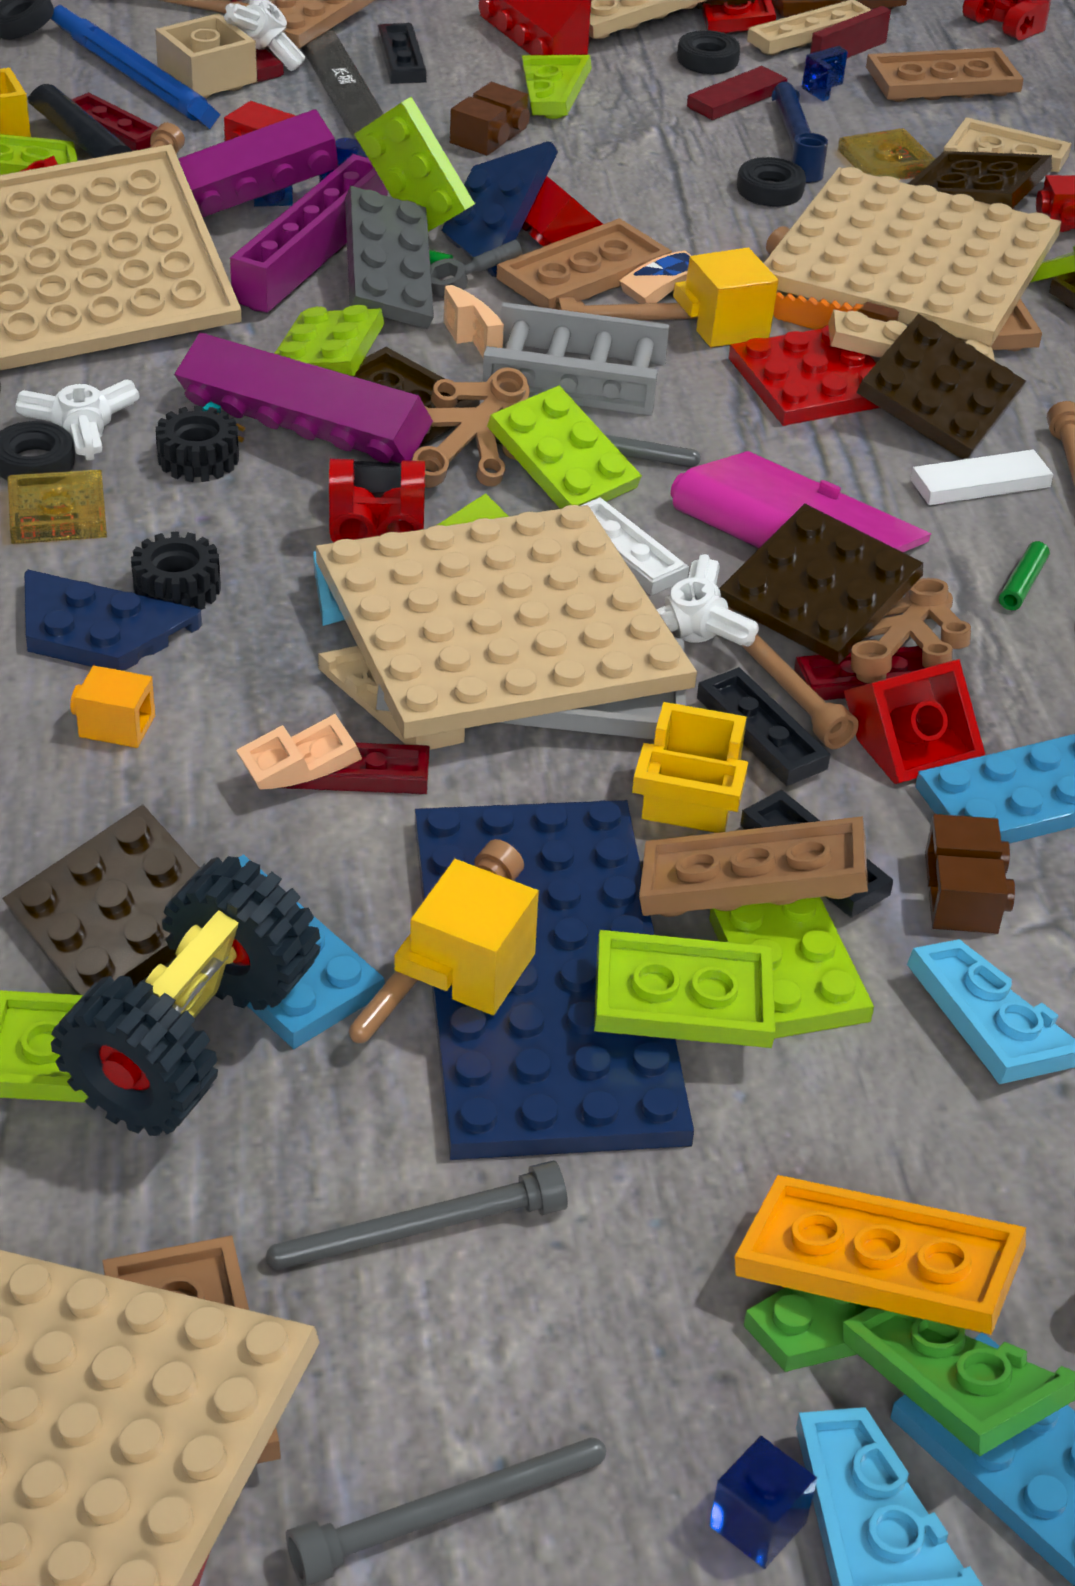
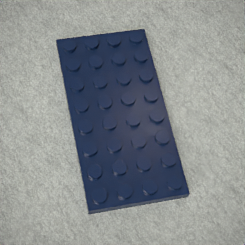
M603 800L415 809V832L423 901L454 859L475 866L476 856L489 841L494 839L507 842L523 858L524 869L515 879V882L539 890L535 955L494 1016L453 1000L452 985L447 991L432 986L450 1160L692 1146L694 1127L676 1039L594 1031L599 931L608 930L655 935L651 915L643 916L639 899L642 870L628 801Z

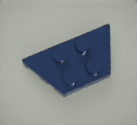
M546 141L473 166L464 186L475 204L445 222L441 231L446 238L457 248L463 249L465 254L472 260L482 253L515 240L558 154L554 144ZM497 265L486 270L492 277H497Z
M29 569L24 573L25 632L27 651L90 667L94 665L125 671L138 664L141 658L154 655L168 647V636L182 628L193 633L202 626L201 609Z

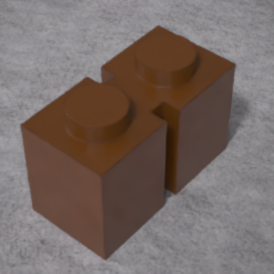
M489 82L473 93V97L469 96L451 108L450 143L488 156L505 144L507 140L512 139L527 128L530 118L528 93Z
M933 814L925 850L928 887H930L929 900L932 929L998 934L1003 913L1012 912L1015 900L1014 880L1006 879L1010 860V845L1008 841H1001L998 818Z

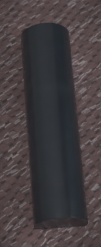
M42 84L36 87L28 96L27 100H29L28 103L93 158L132 151L125 143L56 86Z

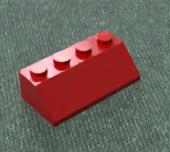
M479 0L480 16L530 55H588L591 0Z

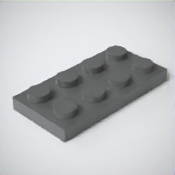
M350 186L345 197L349 306L365 305L368 309L382 308V314L385 318L428 329L434 318L426 207L419 206L411 201H402L388 197L373 190H364Z

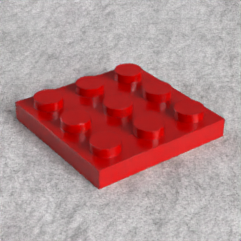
M828 325L821 329L803 332L791 331L781 336L752 338L746 342L730 344L729 360L782 426L880 408L856 393L861 381L874 367L876 362L870 355L831 346Z

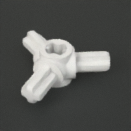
M249 0V5L246 7L232 3L226 5L225 21L239 27L240 30L255 40L257 49L264 50L269 47L290 71L297 69L304 62V54L284 33L287 28L285 26L287 21L284 15L269 0Z
M127 379L101 391L90 385L74 384L63 388L56 396L26 390L20 391L15 408L16 412L22 416L51 421L63 427L72 436L76 454L84 455L85 460H93L94 454L102 452L101 436L104 426L111 421V414L134 404V402L138 401L140 395L134 383Z
M707 554L700 555L699 560L692 562L689 577L677 582L671 590V595L665 597V606L656 610L669 630L675 632L676 636L684 639V641L699 643L719 635L739 645H752L759 631L757 622L728 610V603L721 597L720 590L716 586L720 569L718 561L711 560Z

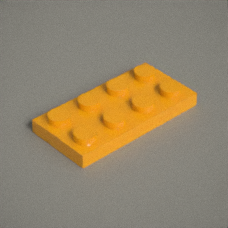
M777 1175L734 1256L736 1276L992 1335L1026 1248V1227Z

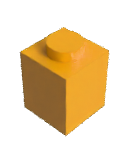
M93 665L83 684H77L71 696L70 709L71 713L77 717L79 737L138 748L155 718L152 676Z

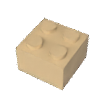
M218 13L155 29L158 67L205 99L217 92L225 90L236 91L243 88L244 85L257 82L255 40L238 27L227 23L221 14Z

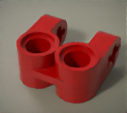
M964 0L962 12L963 16L978 23H983L990 19L1003 22V33L1020 41L1046 30L1051 0Z
M330 459L329 533L333 543L341 539L356 540L381 536L388 532L403 533L424 529L425 461L401 460V487L392 488L385 492L381 498H375L365 488L354 486V459Z

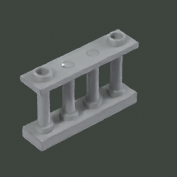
M502 303L501 321L504 324L503 343L506 344V347H486L483 357V382H487L489 377L501 368H514L523 373L527 379L530 389L528 398L560 385L579 406L652 415L655 404L658 369L648 367L649 363L665 365L669 324ZM524 346L548 349L547 354L522 350ZM565 352L590 355V358L585 360L564 357ZM607 358L632 361V364L630 366L608 363L606 360Z

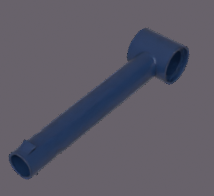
M781 82L774 88L771 99L772 101L776 100L793 146L791 162L799 165L804 170L806 182L820 181L824 176L828 139L823 135L811 132L799 102L800 92L795 90L791 83Z

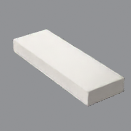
M1033 449L916 466L912 468L910 480L928 505H936L1047 488L1051 486L1053 473Z
M597 498L583 504L590 507L643 590L652 596L674 586L677 582L688 578V565L602 498Z

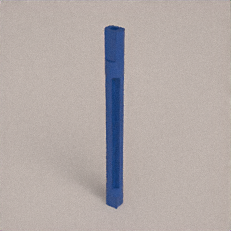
M61 4L54 8V13L50 19L61 29L69 33L74 41L190 120L198 121L208 129H211L221 114L208 104L203 96L89 20L78 17Z

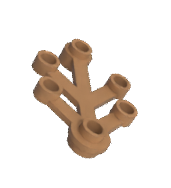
M506 367L497 370L489 377L487 382H454L449 379H441L434 384L431 401L437 408L425 406L433 420L426 434L430 432L431 427H458L438 447L424 446L414 453L412 461H425V488H433L445 480L449 463L475 436L480 456L476 471L478 481L485 486L491 487L501 483L505 472V463L499 458L495 435L489 430L487 425L491 414L528 399L530 389L523 373L517 369ZM440 392H446L451 396H443L440 394ZM458 399L484 400L478 407L454 408ZM502 444L503 453L507 457L516 460ZM485 468L494 469L497 473H489Z
M935 578L919 579L906 593L905 597H902L885 616L903 614L882 618L865 636L871 637L884 634L879 641L867 640L853 645L851 649V669L856 673L858 680L865 683H873L886 679V674L892 669V656L909 637L922 649V665L925 668L952 661L953 649H962L970 645L971 625L961 621L950 610L953 605V596L948 591V584ZM925 619H933L941 627V640L924 622Z

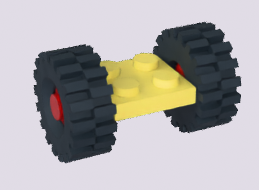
M228 856L223 862L219 857H216L207 864L204 863L165 906L163 911L167 916L162 920V929L171 933L165 940L169 949L176 950L177 957L168 967L159 964L150 973L146 981L141 980L136 987H134L131 977L120 975L115 981L111 976L103 977L98 983L95 982L54 1027L51 1035L55 1038L51 1042L52 1052L60 1055L55 1062L60 1072L70 1073L71 1078L67 1083L75 1092L82 1090L88 1096L84 1102L93 1110L100 1106L107 1111L106 1119L116 1125L120 1120L126 1122L129 1131L138 1134L143 1128H145L149 1136H159L162 1131L166 1135L173 1132L213 1086V1082L218 1075V1069L213 1067L218 1061L216 1053L213 1050L205 1049V1046L210 1042L209 1037L204 1030L195 1031L191 1026L196 1020L195 1017L213 996L224 1000L227 995L232 997L234 1006L245 1008L249 1002L254 1010H264L268 1004L273 1008L285 999L314 964L321 946L316 944L321 938L319 928L308 926L314 919L309 907L299 908L296 902L301 897L293 888L286 892L278 885L282 878L272 871L267 877L260 873V865L250 860L244 867H241L238 857Z

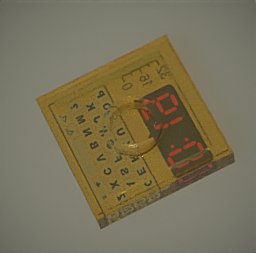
M904 128L839 138L838 151L855 168L860 169L865 174L877 177L891 176L898 180L915 178L935 160Z
M101 470L8 476L11 544L107 537Z

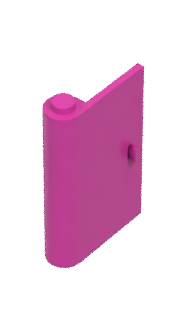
M750 451L699 465L687 470L685 473H680L674 480L670 492L673 498V506L676 510L757 548H760L804 503L901 552L929 542L932 534L841 493V488L825 480H821L818 483Z

